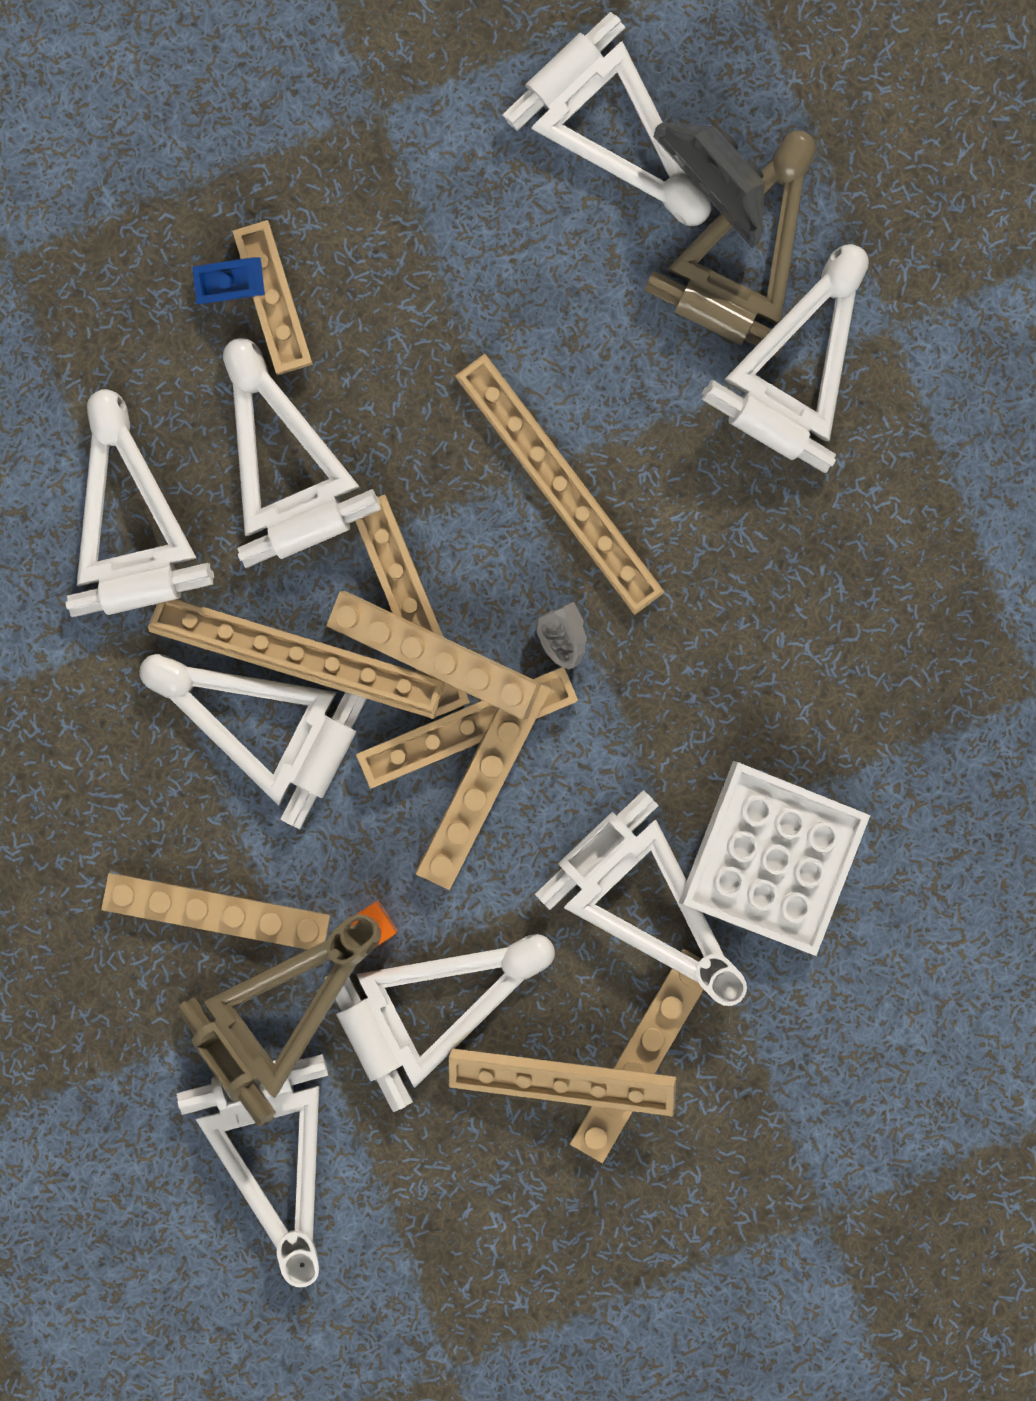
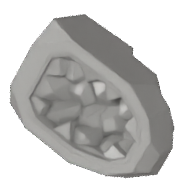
M574 602L535 619L537 635L545 652L556 664L567 669L579 665L586 653L587 636L583 629L584 621Z

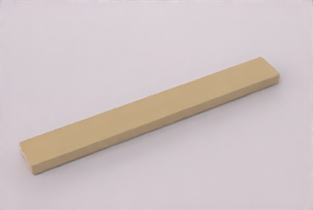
M483 354L455 375L456 379L632 613L636 615L664 594V590L487 355Z
M179 599L158 603L148 625L149 632L432 719L435 718L446 687L445 682L432 676Z

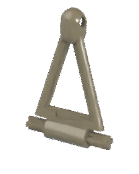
M795 130L786 134L780 142L772 161L762 170L764 175L762 180L765 182L764 195L776 182L784 185L767 297L699 264L704 256L733 228L722 214L667 268L670 273L688 281L687 287L653 271L643 291L675 306L676 310L674 313L739 345L746 341L757 346L772 329L754 321L756 315L775 325L782 320L803 180L816 151L813 137L802 130ZM782 347L774 354V356L778 357Z
M366 915L351 916L331 933L328 940L204 1001L216 1019L214 1022L211 1021L196 998L192 997L188 1002L183 1001L179 1005L180 1009L177 1012L194 1035L192 1044L231 1100L234 1102L240 1101L258 1127H262L266 1122L270 1123L275 1118L273 1115L277 1113L260 1090V1085L262 1084L266 1091L276 1098L356 964L362 961L379 944L381 930L373 918ZM359 920L355 925L350 926L353 922ZM332 960L335 962L333 968L276 1062L273 1063L234 1007Z

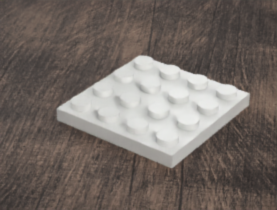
M733 761L678 903L816 956L870 815Z

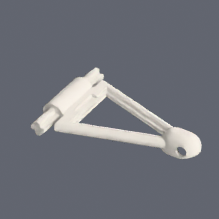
M609 12L586 35L579 33L533 76L525 84L527 91L502 116L511 127L518 131L544 107L548 111L531 129L659 199L682 224L687 226L700 225L709 217L711 202L653 137L655 128L663 122L623 41L605 57L600 53L625 29L619 17ZM616 73H618L669 176L666 181L657 178L563 125Z
M848 244L837 248L830 255L822 271L821 279L724 379L727 383L744 392L741 397L714 380H711L708 387H705L702 392V400L727 414L731 425L788 459L794 460L798 457L823 473H827L829 467L834 465L836 454L813 441L809 436L812 433L824 441H830L855 294L869 265L866 252L857 245ZM831 297L836 300L816 411L755 374L811 315Z
M237 338L230 341L224 349L223 360L230 380L233 383L245 536L253 535L268 528V535L237 548L240 561L243 562L245 568H248L275 555H278L280 559L286 558L350 530L351 522L381 510L379 505L381 503L373 489L340 503L338 497L356 490L360 486L270 377L268 367L259 347L254 342L245 338ZM260 392L329 478L264 508H261L252 394Z
M103 389L95 392L87 403L92 438L77 586L99 582L98 589L67 596L66 608L70 611L71 617L102 610L107 615L179 599L183 591L213 585L214 573L209 563L179 570L175 569L174 564L194 560L196 556L129 432L130 422L124 400L119 394L111 390ZM116 446L168 545L98 561L109 447Z
M161 654L148 656L141 663L139 670L142 682L149 689L166 698H170L278 806L282 802L290 784L296 785L297 787L280 820L298 829H301L316 797L318 796L323 799L357 732L352 727L367 698L345 692L333 717L330 718L326 714L337 692L187 667L177 660ZM194 686L308 705L274 774L191 694Z
M643 790L617 816L611 812L558 863L561 869L535 895L551 910L578 885L582 890L564 907L566 910L698 982L719 1004L725 1006L738 1004L746 994V981L740 971L725 958L703 912L678 903L687 880L657 820H654L637 837L632 833L659 807ZM650 851H652L704 956L699 962L595 905Z
M534 934L520 939L507 948L359 973L356 975L367 995V998L363 1000L360 999L350 977H348L335 999L341 1010L336 1015L369 1080H377L392 1112L400 1110L413 1102L397 1068L403 1065L415 1088L524 979L538 974L551 965L554 960L555 949L547 937ZM502 967L504 974L429 1049L419 1056L385 988Z
M323 1054L298 1060L276 1098L272 1097L262 1084L259 1087L277 1112L273 1115L275 1118L300 1111L295 1230L289 1232L225 1132L255 1123L240 1101H232L216 1077L211 1078L212 1084L176 1094L182 1115L218 1106L219 1113L195 1120L277 1248V1258L284 1279L295 1287L311 1285L319 1274V1262L313 1242L319 1086L294 1092L293 1085L328 1076ZM300 1263H304L305 1266L300 1267Z

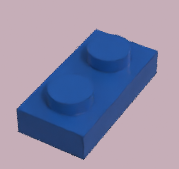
M261 257L192 267L197 304H209L265 295Z

